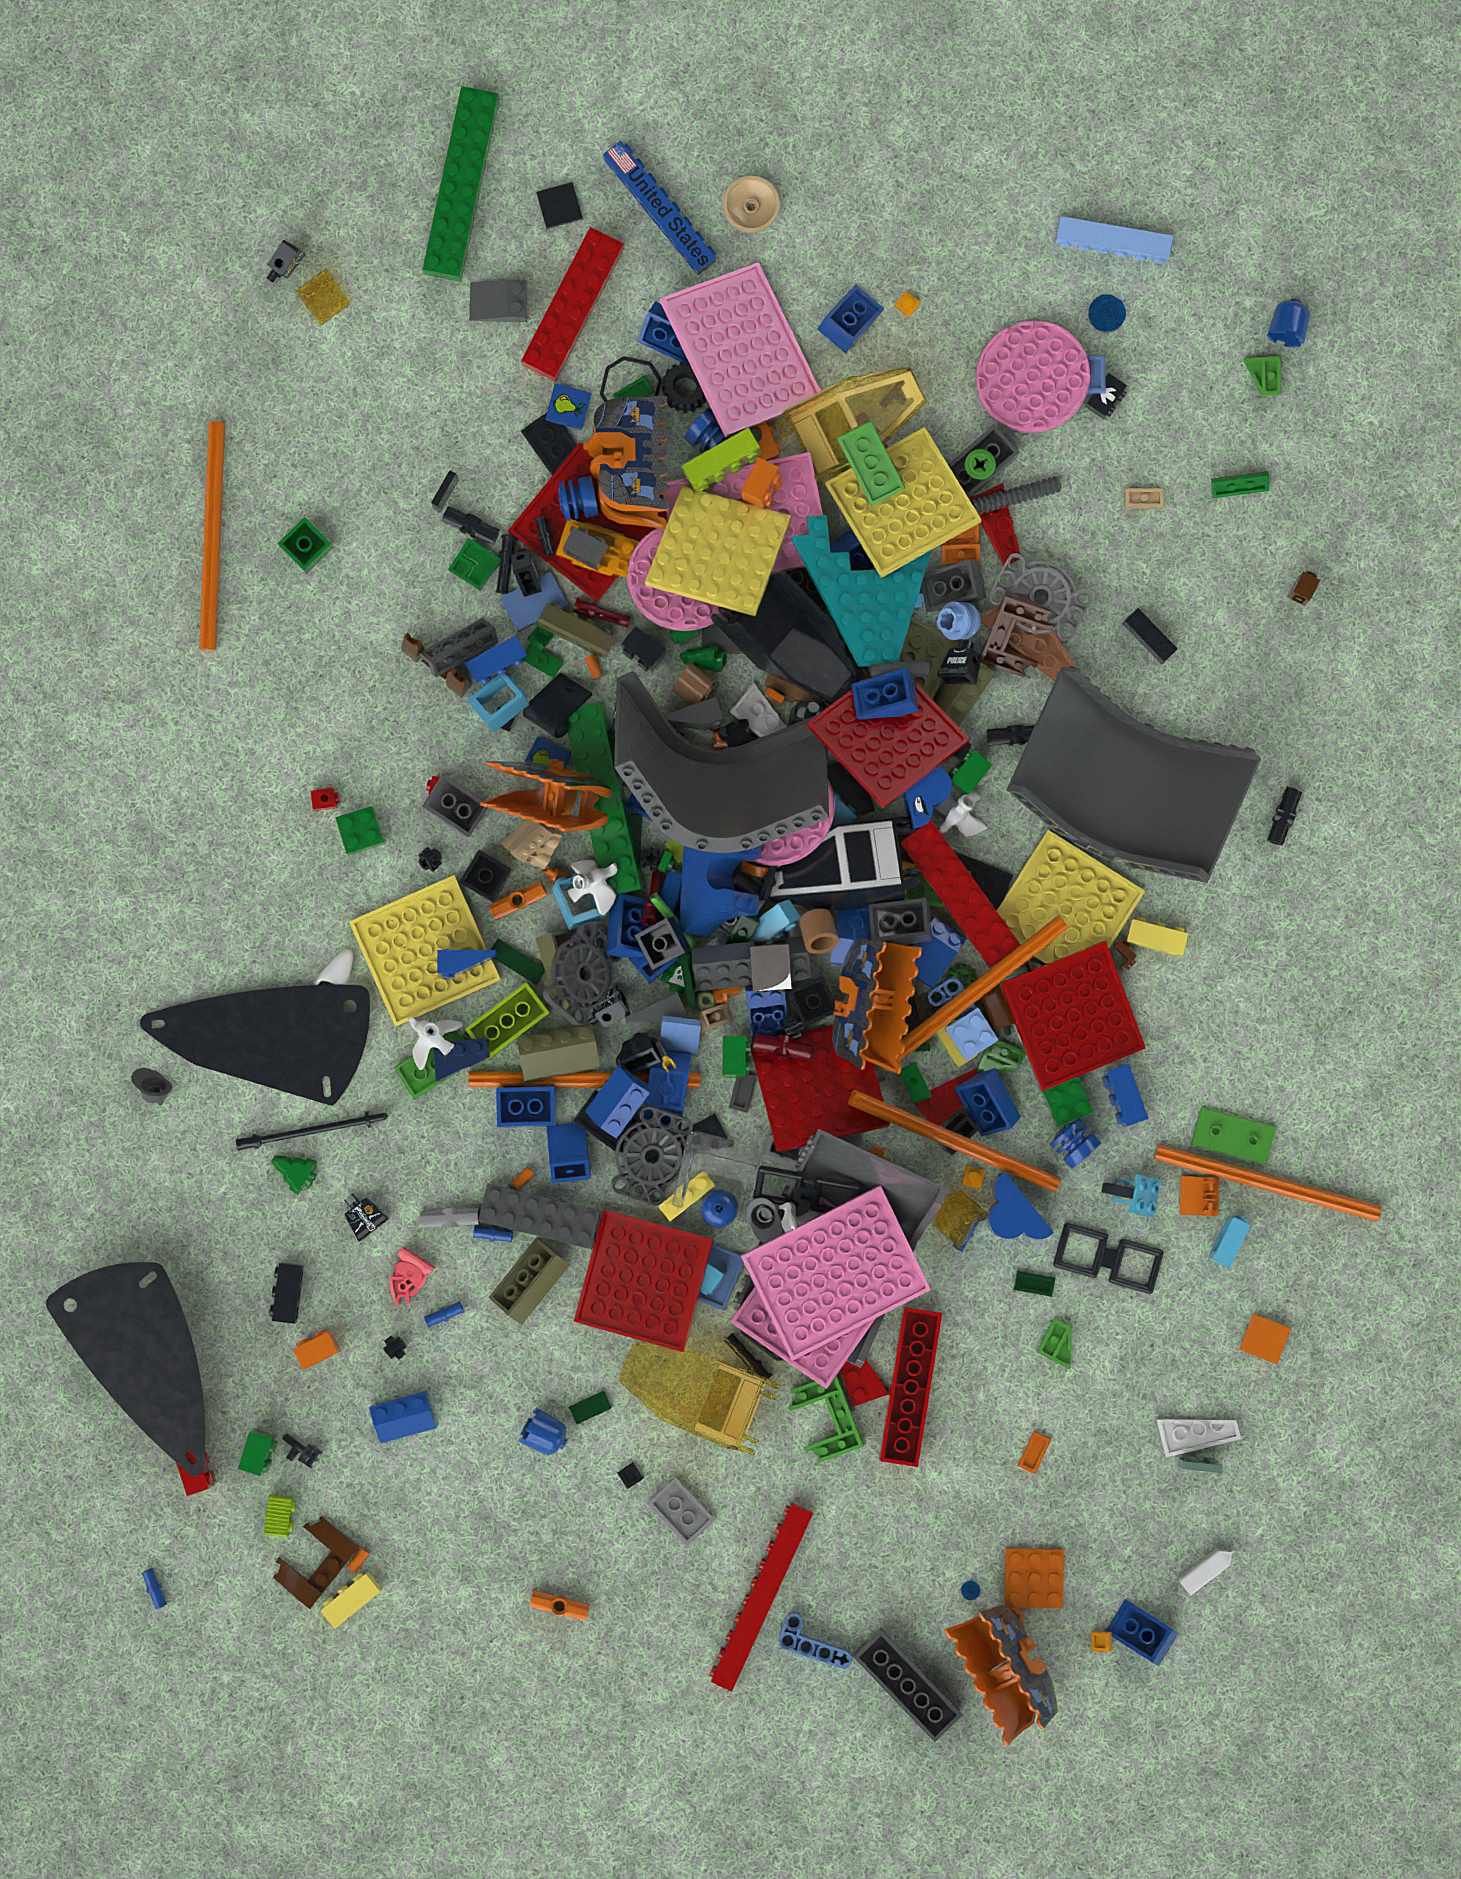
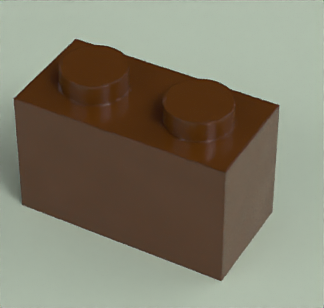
M1303 571L1297 577L1287 598L1305 606L1311 600L1320 582L1317 579V575L1309 571Z

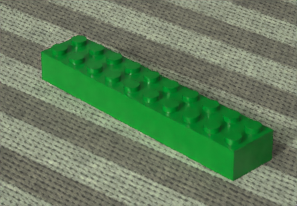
M461 86L422 269L424 275L458 282L462 281L500 101L498 93Z
M599 701L583 705L567 719L568 736L576 772L592 775L612 789L611 797L606 798L598 795L599 799L593 808L594 810L607 813L608 823L600 828L589 830L598 868H607L616 863L617 873L606 879V883L613 889L616 896L620 893L628 894L645 890L646 887L621 776L614 768L615 748L605 704Z

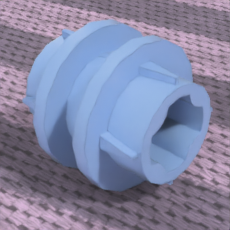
M950 602L939 613L938 628L948 639L967 640L972 638L979 629L981 614L969 602Z

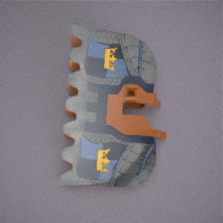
M666 395L614 398L602 403L595 411L593 435L587 442H584V449L588 450L589 454L594 458L590 464V471L597 480L598 504L601 512L608 519L616 523L665 529L667 526L666 520L657 515L659 512L668 511L669 509L668 502L659 498V495L668 491V484L659 480V477L667 474L668 468L666 465L658 462L668 454L665 447L658 445V443L667 439V432L658 428V426L663 425L667 421V415L658 411L659 407L666 405Z
M550 759L549 765L535 762L485 761V765L492 766L501 772L542 781L544 786L541 791H513L497 795L484 802H480V806L493 807L496 811H506V814L519 815V818L531 819L534 823H542L547 827L559 828L558 830L564 832L597 829L608 823V814L593 808L599 799L598 795L606 798L611 797L612 789L592 775L563 768L564 761H558V759ZM577 790H582L579 816L570 815L576 802Z
M858 938L853 943L846 955L839 978L840 990L849 994V1000H836L834 1009L837 1010L833 1013L835 1018L832 1029V1041L838 1056L864 1070L865 1060L896 1074L901 1073V1063L898 1061V1056L903 1054L905 1050V1045L901 1038L908 1032L905 1017L911 1014V1005L908 1003V999L915 992V987L911 981L918 974L915 959L921 956L922 947H909Z
M998 1605L979 1612L980 1617H974L944 1631L950 1640L953 1639L955 1641L957 1656L964 1658L966 1673L973 1675L975 1690L983 1694L984 1707L993 1712V1723L997 1728L1002 1729L1003 1742L1006 1746H1009L1020 1733L1034 1724L1036 1713L1038 1715L1037 1724L1041 1730L1044 1729L1049 1721L1058 1713L1054 1686L1045 1663L1039 1657L1030 1660L1027 1652L1037 1646L1036 1643H1033L1032 1636H1027L1021 1622L1012 1610L1007 1606ZM1007 1660L1009 1661L1008 1663L994 1669L997 1665Z

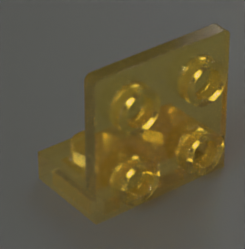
M327 268L296 290L299 298L319 325H323L350 305V301L333 280Z
M963 1191L947 1195L933 1226L956 1246L962 1247L974 1223L986 1220L988 1213Z

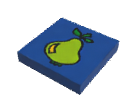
M555 383L545 420L582 430L592 393Z
M537 736L525 762L549 765L550 759H558V761H564L563 768H565L572 753Z

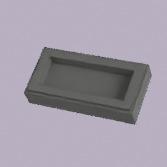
M746 1073L745 1078H736L729 1108L748 1112L757 1075Z

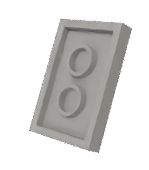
M676 1476L647 1503L686 1546L715 1520Z

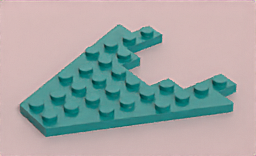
M827 515L806 517L808 535L792 536L791 541L858 667L898 662L932 550L882 578L876 570L851 571L849 552L830 553Z

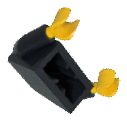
M635 1033L633 1038L624 1041L621 1051L616 1057V1065L621 1066L631 1074L661 1062V1059H663L662 1065L667 1072H669L667 1069L669 1064H672L676 1069L674 1061L668 1058L669 1054L663 1042L655 1037H650L648 1033Z

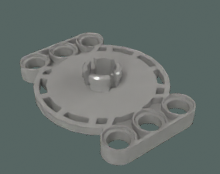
M1017 553L1009 556L989 594L990 602L993 605H1000L1001 601L993 599L992 595L995 591H1000L1004 596L1007 590L1034 602V593L1044 591L1047 602L1040 605L1051 610V614H1047L1048 623H1056V627L1052 631L1035 630L1038 626L1024 622L1032 626L1030 629L1020 623L1021 620L1018 619L1015 624L1025 631L1036 634L1051 633L1057 630L1058 638L1063 641H1068L1074 636L1092 602L1091 592L1087 589H1081L1076 592L1071 577L1058 565L1043 561L1031 562L1025 565L1023 556ZM1012 558L1020 559L1021 565L1018 568L1011 566L1010 560ZM1034 565H1045V567H1037V568H1034L1033 566H1034ZM1049 566L1052 567V568L1057 569V570L1060 571L1061 573L1059 574V573L1056 572L1055 570L1050 569ZM1005 574L1010 575L1012 578V582L1008 585L1001 581V577ZM1063 575L1068 579L1071 586H1068L1066 580L1062 577ZM1081 593L1087 594L1088 602H1079L1078 595ZM1071 610H1077L1080 613L1078 620L1070 618L1069 613ZM1062 627L1070 628L1071 635L1069 637L1061 635L1060 630Z

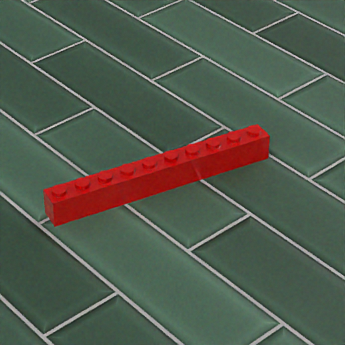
M793 1502L790 1506L786 1505L782 1516L785 1517L783 1523H778L774 1534H777L774 1542L770 1540L766 1551L769 1552L767 1558H762L758 1569L761 1571L758 1577L754 1576L751 1581L750 1595H745L742 1601L744 1608L742 1612H737L733 1621L736 1623L734 1630H729L725 1639L728 1643L725 1648L721 1647L717 1656L720 1659L717 1666L713 1665L709 1676L712 1677V1683L731 1692L813 1516L812 1511Z

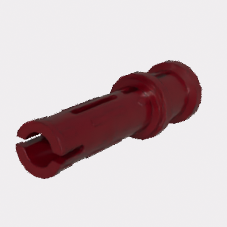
M578 597L573 608L574 613L585 615L588 619L595 617L628 628L631 616L597 607V604L594 602L581 601Z
M657 871L652 873L648 901L644 903L643 907L645 912L641 918V923L648 927L658 923L657 915L660 911L652 903L650 897L654 893H658L659 896L661 894L663 878L665 876L661 871H659V876H657Z

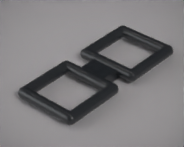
M761 1165L758 1168L753 1198H766L773 1204L778 1205L792 1202L796 1207L799 1206V1202L811 1204L810 1208L812 1211L825 1213L835 1207L819 1204L823 1185L853 1190L852 1198L861 1194L862 1185L818 1176L815 1185L803 1183L804 1174L801 1172ZM765 1174L796 1179L792 1199L762 1194Z
M1070 1223L1064 1224L1053 1262L1054 1267L1091 1278L1098 1276L1100 1266L1111 1269L1110 1283L1147 1294L1153 1293L1164 1255L1163 1250L1126 1239L1119 1241L1117 1251L1106 1248L1107 1234ZM1070 1232L1099 1240L1092 1269L1062 1261ZM1125 1248L1155 1256L1147 1285L1117 1277Z

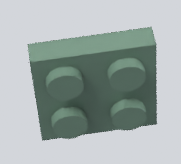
M1184 1455V1459L1179 1458L1178 1466L1182 1469L1222 1473L1223 1465L1219 1464L1218 1460L1214 1458L1204 1457L1203 1461L1198 1460L1199 1458L1188 1455Z

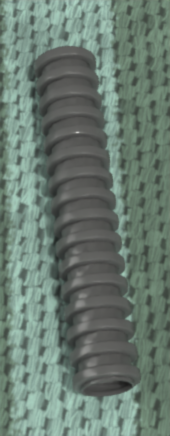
M1053 476V479L1049 477L1047 480L1042 479V482L1038 480L1036 483L1031 482V484H1026L1025 486L1021 485L1014 489L1010 488L1008 491L1004 490L1003 492L999 491L997 494L993 493L992 496L988 494L986 497L982 496L981 499L977 497L975 500L971 499L970 502L977 513L981 515L983 512L988 513L989 510L994 511L995 509L999 510L1000 507L1005 508L1006 506H1011V504L1016 505L1017 502L1020 504L1022 501L1027 502L1028 499L1031 501L1033 498L1038 499L1039 496L1044 497V495L1049 496L1050 493H1059L1062 487L1059 478Z

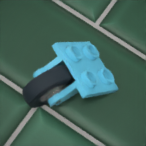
M1136 1174L1134 1182L1116 1178L1115 1184L1103 1183L1101 1191L1112 1195L1111 1201L1130 1205L1129 1213L1154 1218L1161 1180ZM1126 1184L1135 1186V1188L1126 1187ZM1124 1197H1125V1198H1130V1199H1133V1200H1132V1201L1124 1200Z

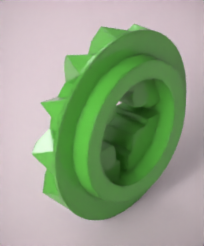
M974 450L965 460L967 474L973 477V479L983 480L989 478L995 470V459L986 450ZM976 460L979 462L987 460L983 465L984 470L981 468L974 470L977 465Z
M962 963L952 966L946 978L951 976L959 978L957 971L962 976L969 974L965 979L967 986L962 983L965 989L977 980L975 970L969 965ZM955 981L948 983V987L952 991L958 988V983L955 984Z

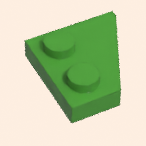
M1281 356L1244 358V363L1261 395L1281 396Z
M998 1040L984 1050L977 1071L983 1072L994 1068L996 1071L1018 1070L1026 1051Z
M1053 1318L1036 1352L1069 1370L1071 1368V1326Z

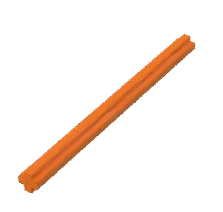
M213 421L208 422L199 649L203 651H216L225 424Z
M1059 915L1056 916L902 1038L901 1041L905 1045V1050L903 1054L898 1056V1061L903 1060L1066 931L1069 927Z
M469 1071V1087L554 1086L556 1088H602L613 1072H576L524 1082L522 1071ZM636 1072L633 1074L648 1084L650 1072ZM689 1072L687 1088H700V1072Z
M857 1090L852 1091L851 1097L848 1100V1105L1054 1193L1058 1190V1185L1061 1183V1178Z
M1157 1144L1154 1154V1160L1373 1221H1378L1382 1206L1161 1144Z

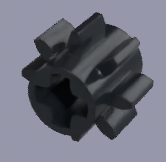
M427 847L418 855L420 857L419 865L424 870L430 869L433 872L442 864V855L435 848L430 850Z
M653 847L650 848L649 852L643 850L645 856L640 857V860L645 861L642 867L649 866L650 871L653 870L654 866L658 868V862L662 860V858L658 857L661 851L654 852ZM650 854L657 858V860L653 861V864L646 860V858L650 857Z
M793 1016L782 1022L784 1024L780 1027L782 1035L791 1037L794 1041L802 1037L801 1033L804 1032V1026L800 1019L794 1020Z
M391 1335L384 1340L386 1346L383 1349L391 1359L396 1357L399 1360L406 1355L404 1349L407 1346L399 1336L394 1338Z

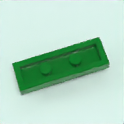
M1268 471L1211 479V495L1213 499L1269 491Z

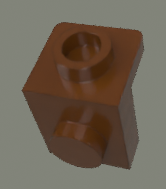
M1119 940L1113 948L1127 959L1120 969L1122 971L1125 968L1129 970L1136 963L1134 958L1137 955L1131 951L1132 946L1125 940L1123 942Z

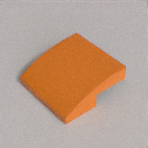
M979 524L941 544L942 564H956L969 559L980 563Z
M1253 1314L1239 1350L1278 1365L1291 1328Z

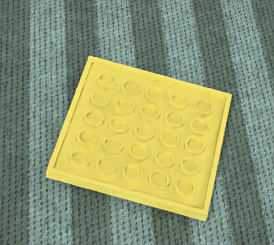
M925 427L886 448L906 489L871 506L852 468L825 482L828 491L881 578L982 522Z
M682 486L645 580V585L756 616L791 522V516L704 491H694L693 488Z
M1047 830L1000 904L997 912L1020 944L1024 943L1056 916L1059 915L1069 928L1033 956L1041 962L1048 964L1102 941H1106L1108 948H1110L1145 893V890L1050 830Z
M455 875L349 921L395 1027L408 1022L410 1016L415 1019L501 981L492 960L461 975H455V979H443L442 975L437 973V950H488Z

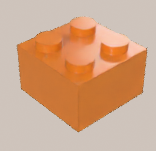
M758 457L741 489L744 503L762 509L771 507L775 492L779 491L783 484L778 466Z
M326 1329L313 1334L314 1339L309 1340V1338H305L296 1343L297 1347L293 1351L303 1370L342 1351L332 1330L328 1332Z

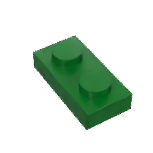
M665 851L658 871L664 874L667 870L671 871L675 862L672 859V853Z

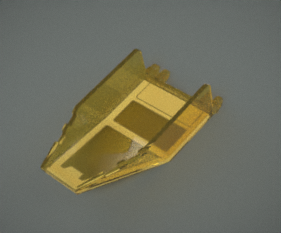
M911 367L850 376L784 410L782 413L785 417L777 421L774 427L775 429L781 428L789 422L791 428L783 431L779 437L782 439L794 433L803 452L811 453L815 473L814 478L818 486L852 468L836 438L837 436L871 419L885 445L927 403V400Z
M632 1344L618 1379L659 1420L724 1448L752 1455L756 1451L749 1447H744L743 1443L746 1439L751 1443L759 1444L760 1440L748 1436L747 1433L761 1397L763 1395L773 1400L777 1398L774 1394L764 1391L766 1384L774 1389H780L781 1387L780 1384L769 1378L690 1347H686L684 1352L662 1346Z

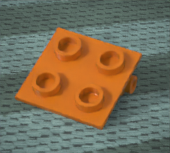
M1181 1176L1179 1215L1218 1216L1219 1178Z

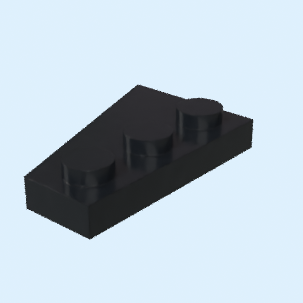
M840 762L827 766L828 779L847 805L849 804L855 809L857 817L875 812L870 794Z

